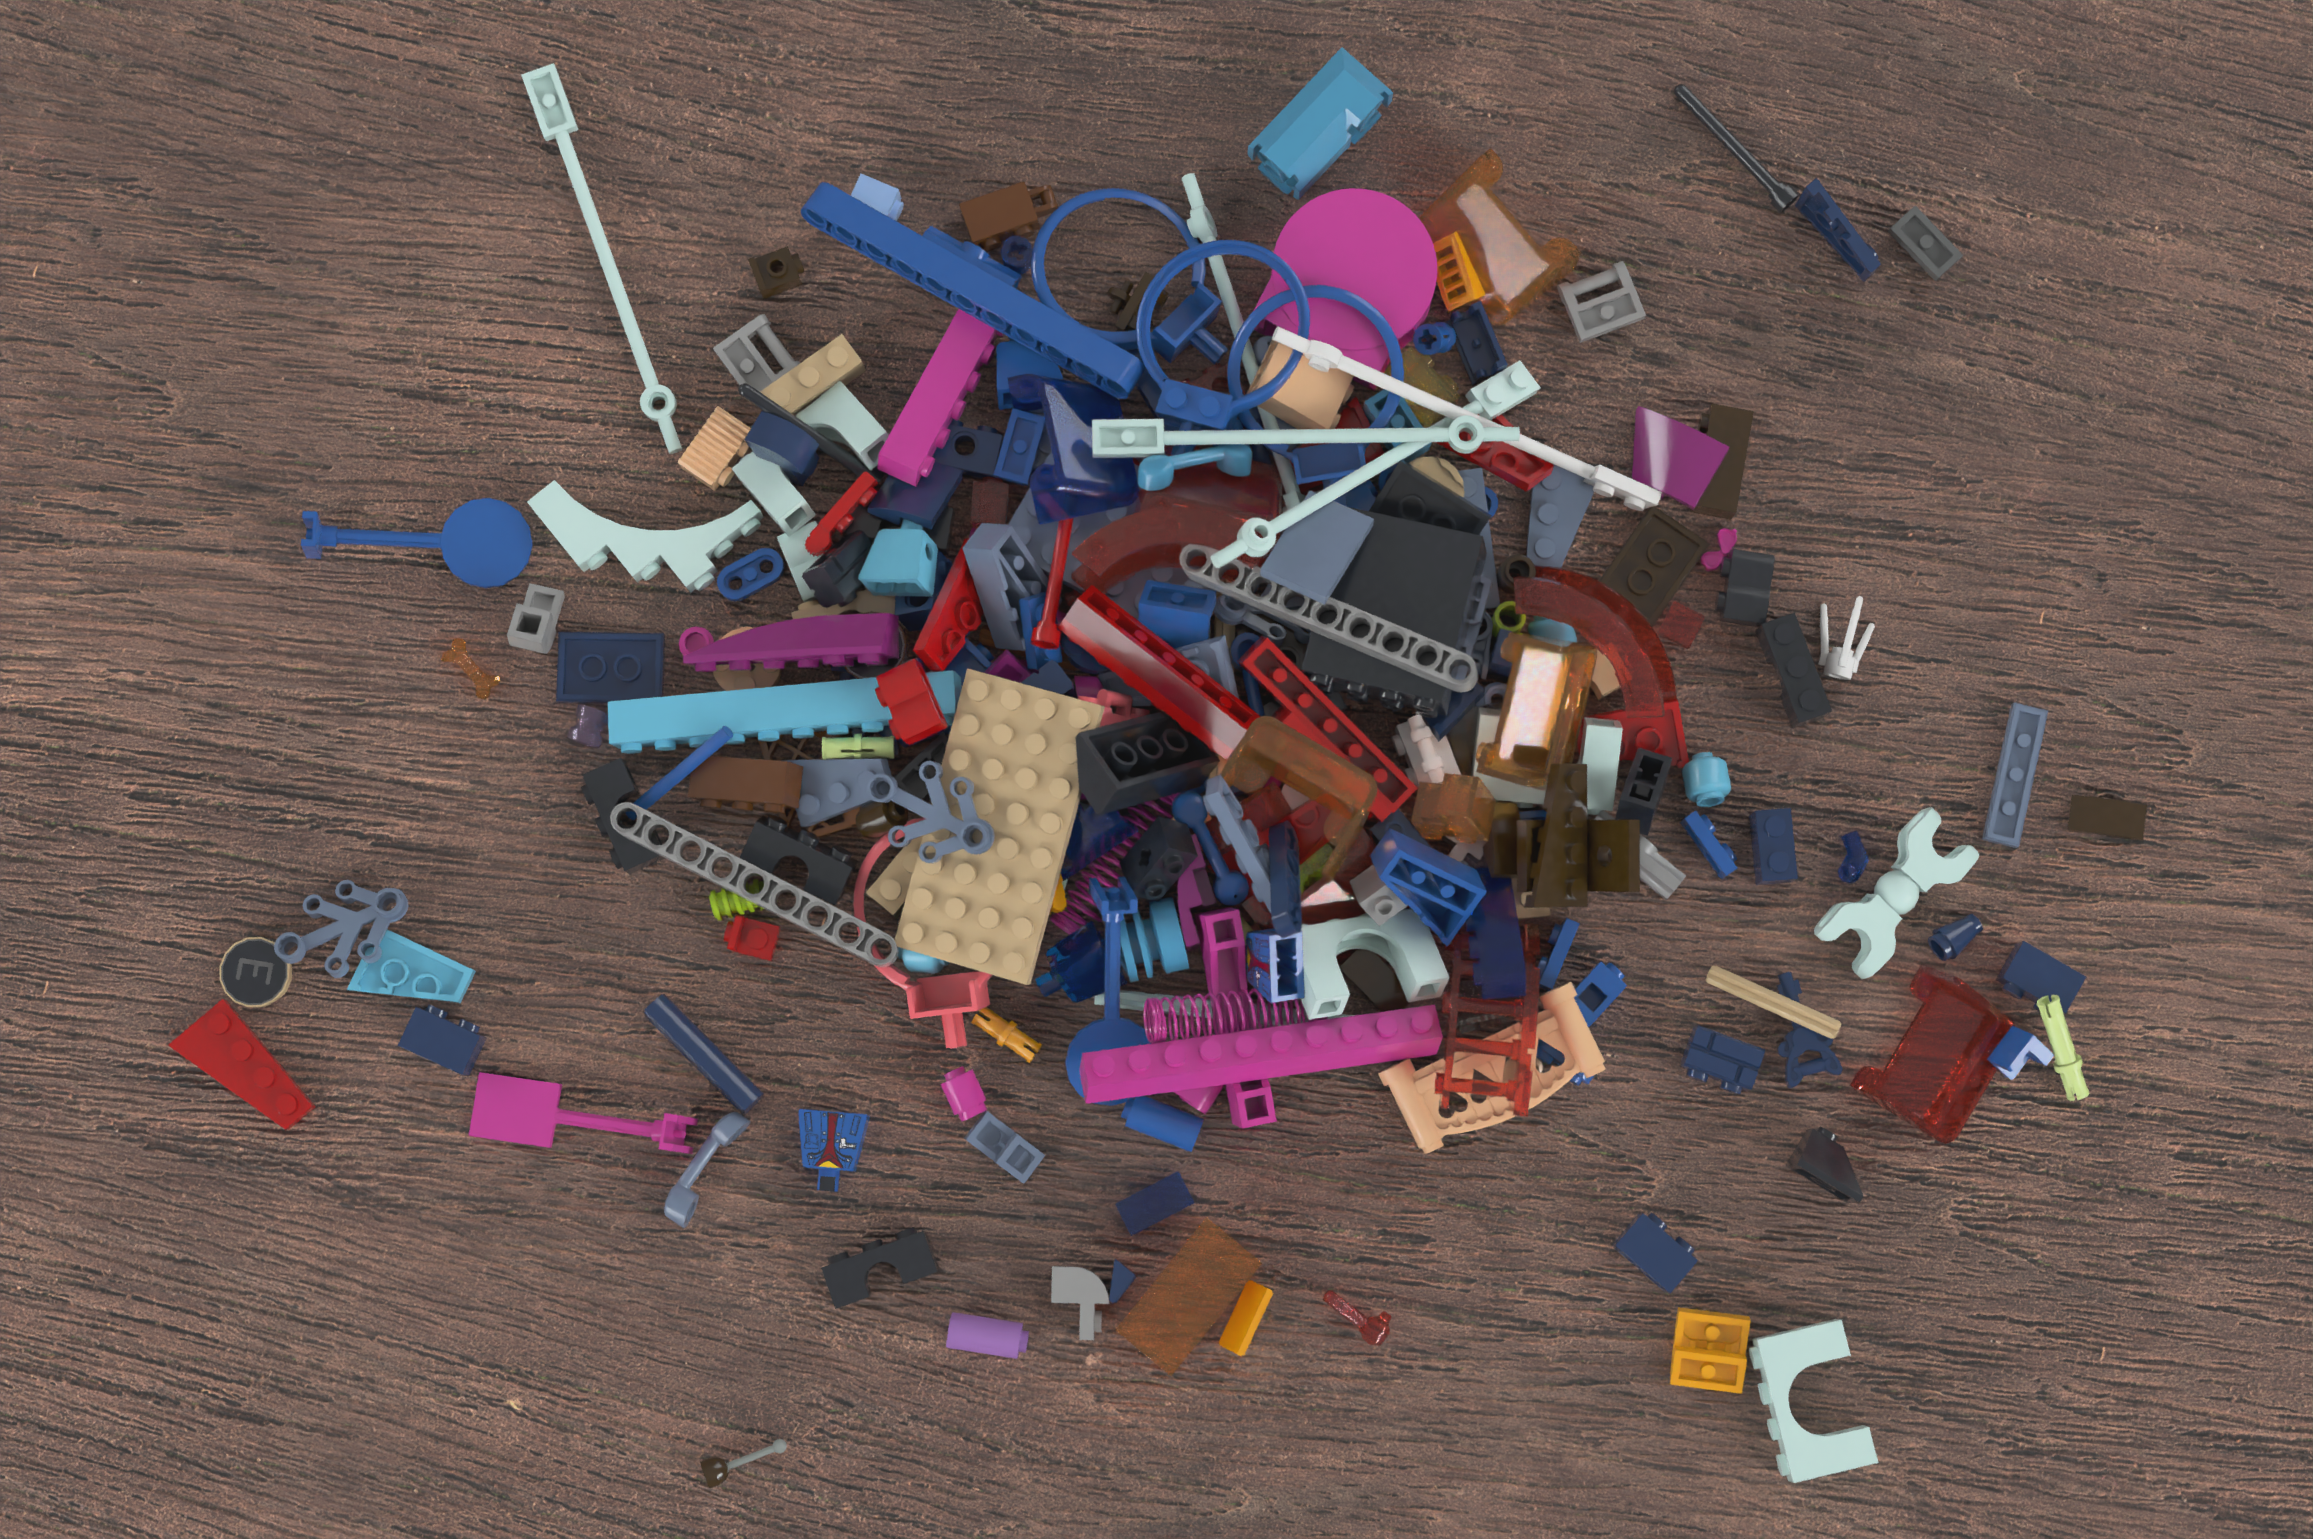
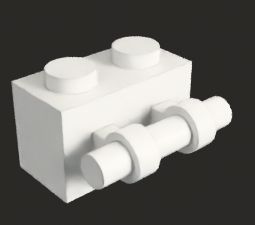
M1421 715L1413 716L1407 722L1396 726V735L1391 737L1397 755L1405 756L1409 768L1404 769L1405 775L1418 787L1419 795L1461 779L1460 770L1446 735L1438 742Z

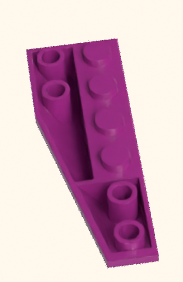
M891 613L821 615L785 620L753 628L713 642L683 656V663L695 666L696 672L716 671V665H729V670L746 671L751 670V664L762 663L763 669H785V663L798 662V668H819V661H823V664H832L833 667L854 666V660H858V663H867L869 666L888 665V659H899L898 616Z

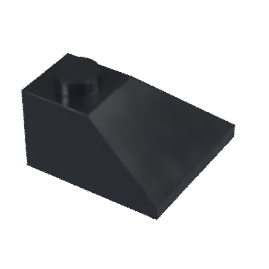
M1820 1126L1817 1131L1813 1128L1807 1129L1787 1162L1786 1167L1846 1203H1860L1864 1196L1844 1147L1836 1143L1838 1136Z

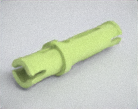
M2052 995V1001L2050 1002L2049 996L2042 997L2036 1004L2040 1010L2055 1057L2053 1063L2055 1072L2060 1073L2067 1100L2074 1101L2075 1093L2077 1100H2081L2089 1095V1089L2086 1086L2081 1070L2083 1061L2081 1056L2076 1054L2060 1004V998L2058 995Z

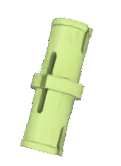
M854 734V737H822L823 760L894 759V736L862 737V734Z

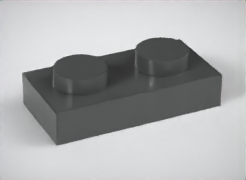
M1916 205L1888 230V233L1935 282L1963 256Z

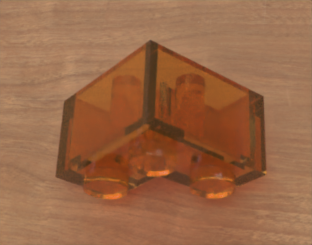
M1444 773L1442 784L1419 782L1411 822L1421 835L1428 839L1441 840L1442 836L1455 837L1457 841L1467 844H1474L1476 840L1488 841L1496 799L1479 777Z

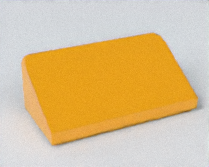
M1252 1280L1246 1282L1219 1340L1220 1346L1241 1357L1245 1355L1273 1295L1272 1290Z

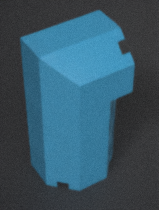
M1341 47L1248 146L1247 154L1252 161L1256 157L1261 160L1262 163L1257 168L1277 188L1287 195L1294 190L1293 197L1299 200L1340 155L1350 148V142L1356 144L1381 117L1377 109L1381 104L1386 108L1392 102L1393 92Z

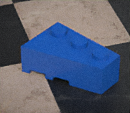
M1391 828L1388 829L1370 855L1379 878L1406 906L1408 905L1419 916L1426 926H1429L1439 936L1446 946L1450 944L1487 892L1476 869Z

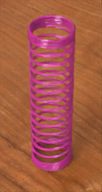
M1180 793L1159 799L1172 806L1174 798ZM1153 800L1144 802L1168 818H1173L1172 815ZM1137 804L1140 809L1132 806L1127 808L1128 812L1136 820L1128 816H1121L1122 822L1129 829L1121 825H1114L1116 832L1122 838L1108 834V839L1115 847L1105 843L1101 844V848L1111 858L1101 853H1095V858L1104 867L1094 862H1088L1089 868L1097 876L1086 871L1081 872L1083 878L1088 883L1089 878L1087 876L1097 878L1098 882L1107 887H1116L1094 867L1116 879L1121 877L1100 857L1121 868V861L1111 854L1106 847L1125 857L1127 852L1112 838L1131 848L1135 844L1119 829L1138 839L1142 836L1126 820L1145 830L1149 828L1133 811L1142 814L1153 822L1155 821L1156 817L1141 804ZM1078 880L1075 881L1076 887L1084 895L1074 890H1068L1070 897L1079 905L1069 900H1066L1067 904L1084 912L1098 922H1102L1099 916L1074 896L1077 895L1097 907L1092 896L1080 886L1082 885L1089 889V885ZM1067 904L1065 908L1073 915L1063 910L1062 912L1051 914L1052 916L1049 917L1050 921L1075 939L1083 929L1064 915L1089 930L1095 931L1092 925ZM1084 930L1078 938L1079 942L1086 944L1090 934Z
M1255 988L1251 989L1249 993L1244 989L1240 990L1238 994L1232 990L1229 991L1227 996L1221 991L1217 993L1216 997L1209 992L1205 998L1199 993L1194 998L1187 994L1183 999L1176 995L1171 1001L1166 996L1161 1000L1157 997L1148 998L1145 1001L1143 1011L1144 1028L1147 1039L1151 1044L1166 1041L1167 1027L1162 1006L1163 1001L1166 1000L1169 1004L1168 1028L1172 1041L1177 1040L1178 1024L1173 1002L1175 999H1178L1181 1004L1179 1011L1180 1033L1182 1039H1188L1189 1020L1184 1002L1186 998H1189L1192 1002L1190 1012L1192 1035L1194 1038L1200 1037V1018L1195 1003L1196 999L1200 997L1203 1001L1201 1012L1204 1036H1210L1212 1033V1023L1206 1001L1211 996L1214 1000L1212 1012L1215 1035L1222 1034L1223 1020L1218 1003V997L1222 995L1225 998L1223 1012L1226 1033L1234 1032V1017L1229 996L1234 994L1236 997L1237 1032L1240 1031L1238 1021L1239 1004L1242 1020L1241 1031H1245V1015L1240 1000L1241 994L1245 993L1247 996V1028L1252 1030L1249 1020L1250 1003L1254 1030L1256 1029V1013L1251 998L1253 992H1256L1258 995L1257 1022L1259 1029L1262 1028L1260 1002L1264 1015V1028H1267L1268 1021L1269 1026L1273 1027L1271 1002L1268 1001L1267 1020V1011L1262 994ZM1294 999L1297 1009V1023H1301V1018L1302 1023H1305L1302 1001L1300 1014L1298 999ZM1290 1000V1016L1288 1003L1283 1001L1286 1011V1025H1290V1019L1291 1024H1295L1293 1000ZM1282 1001L1279 1002V1018L1277 1005L1274 1002L1275 1027L1279 1026V1020L1280 1025L1283 1026ZM1227 1006H1228L1229 1014H1230V1023H1231V1031H1230V1032H1229V1029H1228V1022H1227ZM1216 1007L1219 1016V1033L1216 1024ZM1205 1009L1208 1019V1035L1205 1026ZM1194 1011L1197 1022V1036L1194 1027ZM1183 1013L1186 1025V1036L1184 1034L1183 1029ZM1172 1015H1173L1174 1029H1175V1035H1174V1036H1173V1031H1172V1019H1171V1016H1172ZM1328 1017L1308 1019V1022L1326 1020Z

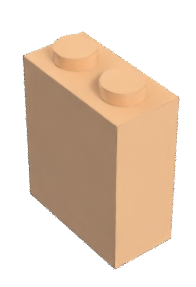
M1272 340L1247 394L1259 389L1274 378L1288 361L1293 349ZM1303 353L1296 369L1283 387L1275 395L1258 406L1297 429H1335L1341 417L1337 413L1341 403H1346L1353 392L1354 385L1350 383L1354 376L1338 368H1329L1328 372L1317 370L1308 364L1309 359Z

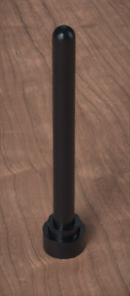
M1678 84L1675 87L1674 94L1770 193L1768 195L1772 200L1770 204L1780 214L1787 210L1798 199L1800 193L1791 184L1787 186L1784 182L1779 183L1684 84Z
M743 383L739 386L738 393L740 396L762 411L783 418L807 432L817 441L819 450L855 473L856 479L863 472L867 471L877 480L878 484L881 482L885 472L878 470V465L870 471L858 458L749 384Z

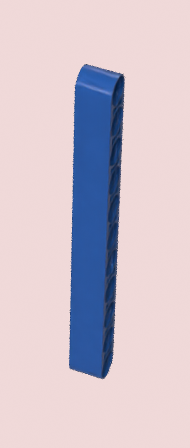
M820 183L800 211L803 218L815 228L1118 399H1127L1146 370L1144 364L1129 352L829 183Z

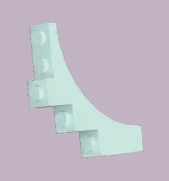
M555 480L527 501L583 572L589 568L591 571L599 568L608 559L606 555L612 551L638 583L641 579L647 581L654 577L661 570L660 564L665 561L690 593L695 589L701 591L714 581L715 577L713 575L718 570L710 560L715 556L719 559L726 555L734 546L732 542L742 534L744 537L751 535L760 527L761 523L759 521L764 518L759 508L750 500L729 515L704 525L680 530H645L620 525L596 515L575 501Z

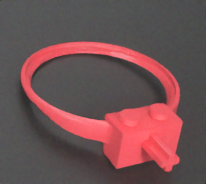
M921 817L907 821L905 826L925 820L926 818ZM902 830L896 832V841L905 837V833ZM888 834L883 835L870 849L857 875L853 901L854 916L866 922L864 914L866 882L876 860L883 851H886L891 846ZM874 945L872 955L876 959H885L877 946ZM893 964L888 967L875 966L889 981L906 990L910 1019L941 1015L946 1048L967 1046L963 1012L978 1011L990 1005L987 981L991 978V974L972 971L917 978V982L910 981V975L899 970Z

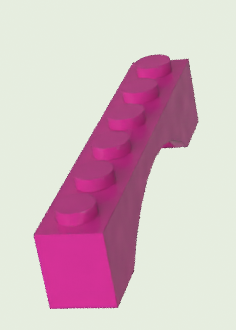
M1228 907L1195 914L1208 991L1215 997L1221 991L1226 996L1232 990L1237 994L1243 989L1248 992L1245 940L1239 909ZM1242 993L1241 996H1240V1000H1241V1003H1242V1005H1243V1010H1244V1015H1245V1031H1247V1030H1248V1028H1247V1023H1246V1001H1247V996H1246L1245 993ZM1231 994L1229 1001L1234 1017V1032H1237L1235 1024L1236 997L1234 994ZM1220 995V996L1218 997V1003H1219V1006H1220V1009H1221L1222 1020H1223V1033H1222V1034H1225V1033H1226V1030H1225V1026H1224V1013H1223V1012H1224V1002H1225V998H1224L1222 995ZM1210 996V1002H1211V1007H1212V1012H1213V1003H1214V1000H1213V998ZM1249 1003V1020L1251 1029L1253 1030V1020ZM1238 1004V1021H1239V1027H1240V1031H1241V1030H1242V1020H1241V1012H1240V1008H1239V1004ZM1227 1006V1022H1228V1029H1229V1032H1230V1031H1231L1230 1014H1229V1009H1228V1006ZM1216 1007V1024L1219 1033V1016ZM1268 1078L1225 1084L1232 1124L1243 1129L1277 1121Z

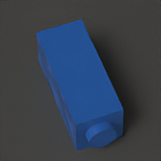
M1602 962L1596 964L1575 987L1577 995L1574 996V999L1588 1027L1595 1022L1627 987L1622 981L1625 977L1624 974L1610 962L1607 965H1604Z

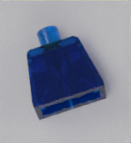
M1090 921L1047 950L1046 956L1051 971L1035 978L1044 997L1063 989L1072 1002L1078 1003L1104 993L1105 939L1094 923ZM1120 965V986L1127 984V980Z

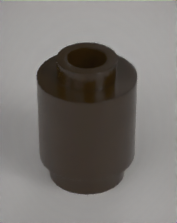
M1521 554L1511 555L1506 558L1496 572L1498 586L1509 594L1523 592L1533 582L1536 575L1534 563L1527 556ZM1509 571L1517 572L1519 581L1513 579Z
M872 801L862 806L856 815V826L860 833L865 837L879 838L888 834L894 826H905L908 821V809L893 801Z

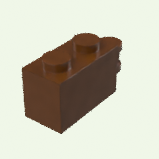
M1025 181L959 204L971 243L986 252L1000 247L1002 241L1011 238L1023 240L1032 236L1035 233L1034 230L1040 229L1038 218L1053 213L1059 207L1051 185H1043L1028 191ZM1041 198L1043 205L1034 208L1032 201Z

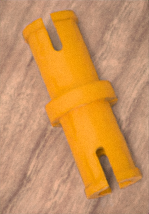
M988 1007L980 1009L979 1014L988 1019L989 1022L978 1014L975 1015L971 1022L997 1039L996 1044L1001 1047L1007 1046L1027 1060L1028 1063L1034 1059L1035 1054L1024 1046L1038 1053L1043 1045L1016 1028L1017 1023L1012 1020L1010 1022L1006 1021Z

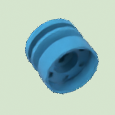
M1172 896L1163 898L1159 902L1150 901V918L1143 920L1139 910H1137V913H1132L1134 922L1125 924V920L1121 922L1120 965H1122L1128 975L1130 983L1139 981L1135 965L1143 963L1147 978H1153V961L1159 959L1166 974L1189 969Z

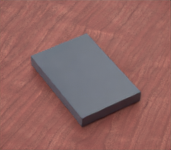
M1309 491L1303 501L1317 493ZM1331 501L1284 530L1261 567L1260 576L1325 605L1372 529L1374 519L1335 501Z

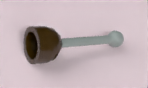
M777 1439L769 1447L727 1463L718 1457L700 1461L709 1489L722 1484L728 1477L729 1469L773 1452L783 1453L787 1448V1444L783 1439Z

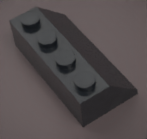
M1164 711L1078 733L1076 736L1079 788L1097 815L1200 787L1220 762L1217 755L1203 741L1191 732L1184 730L1176 720Z

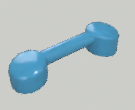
M1219 444L1216 447L1173 456L1162 454L1148 456L1139 465L1138 485L1148 491L1161 490L1173 482L1175 469L1217 461L1218 469L1227 474L1248 476L1251 473L1252 451L1246 444Z

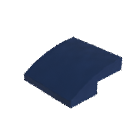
M934 462L928 477L921 476L916 487L888 475L869 505L868 513L900 525L904 518L932 529L960 484L962 470Z

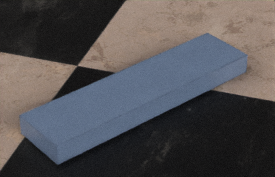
M2018 703L2011 704L1982 836L1984 841L2018 848L2020 845L2048 710Z

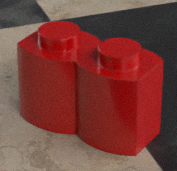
M915 658L876 676L879 687L875 688V693L882 707L888 706L892 719L888 720V724L897 740L902 738L905 743L911 745L948 727L922 664Z

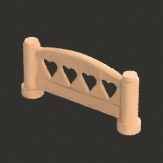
M1572 982L1565 983L1539 996L1545 1010L1419 1070H1415L1411 1059H1405L1378 1073L1383 1086H1389L1418 1148H1422L1424 1154L1444 1145L1441 1140L1443 1136L1482 1129L1524 1113L1558 1091L1577 1073H1584L1585 1077L1589 1078L1605 1070L1603 1064L1605 1060L1574 999L1577 993ZM1539 1039L1564 1054L1565 1061L1562 1065H1552L1551 1069L1547 1072L1537 1070L1535 1064ZM1506 1054L1532 1070V1078L1528 1081L1519 1080L1518 1085L1513 1088L1507 1087L1503 1082ZM1474 1069L1498 1083L1500 1087L1498 1095H1487L1486 1100L1481 1103L1473 1101L1471 1090ZM1442 1084L1467 1100L1468 1106L1466 1110L1462 1112L1455 1110L1453 1116L1449 1118H1444L1440 1115L1439 1104Z

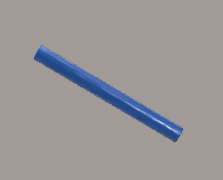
M723 726L633 804L645 810L650 808L733 737V732L727 726ZM626 812V815L631 820L637 818L635 812Z

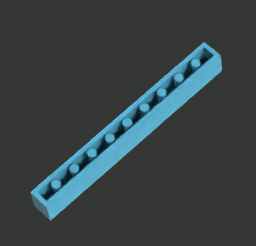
M954 670L926 673L947 725H952L962 690L961 677ZM876 677L609 701V744L621 749V753L626 754L642 752V747L655 746V750L660 751L676 749V744L689 743L690 747L698 748L723 726H727L733 732V737L725 743L729 745L745 743V738L758 737V741L764 742L779 740V735L792 734L793 738L799 739L814 737V732L827 731L828 735L848 734V729L862 728V732L883 731V726L889 725L888 720L892 719L889 707L883 708L877 698L875 688L879 687Z

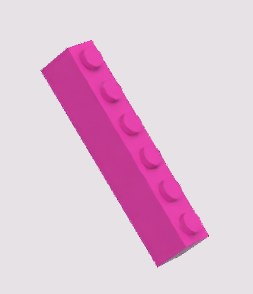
M958 309L879 452L878 470L915 487L921 476L928 477L935 462V458L932 457L937 447L940 449L944 448L951 432L948 427L952 419L958 421L966 405V402L963 401L968 391L971 393L975 391L981 374L978 372L982 364L988 365L996 350V346L993 344L998 336L1003 338L1004 334Z

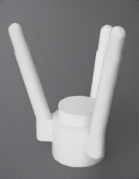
M1861 596L1856 598L1843 648L1833 647L1832 653H1829L1827 605L1825 603L1820 605L1821 655L1818 665L1825 666L1824 675L1851 680L1852 673H1857L1859 661L1875 628V625L1870 623L1855 653L1850 650L1863 603V597Z

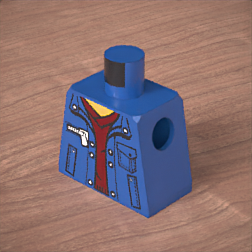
M1275 928L1247 932L1245 955L1247 956V978L1249 983L1271 1003L1304 998L1302 931L1286 938H1281Z
M799 1109L803 1167L819 1169L817 1190L838 1192L840 1171L856 1172L870 1115Z

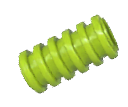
M1507 601L1497 607L1491 618L1493 637H1496L1500 629L1520 633L1526 620L1525 610L1520 604ZM1502 615L1512 617L1516 622V626L1511 628L1504 626L1500 622L1499 617Z
M754 879L752 884L746 882V891L750 894L761 892L764 887V881ZM721 888V892L718 893L716 890L710 891L711 909L718 921H722L723 916L733 918L735 913L744 915L746 910L752 913L755 912V908L760 907L725 888Z

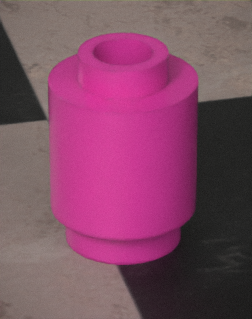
M961 1066L944 1074L946 1082L940 1085L954 1115L958 1114L961 1122L987 1110L984 1103L987 1099L973 1069L966 1072L964 1067Z

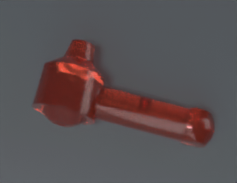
M1328 1290L1324 1293L1323 1301L1359 1328L1358 1331L1361 1332L1363 1340L1369 1345H1378L1380 1347L1391 1333L1389 1322L1392 1316L1387 1312L1383 1311L1378 1316L1367 1317L1334 1291Z

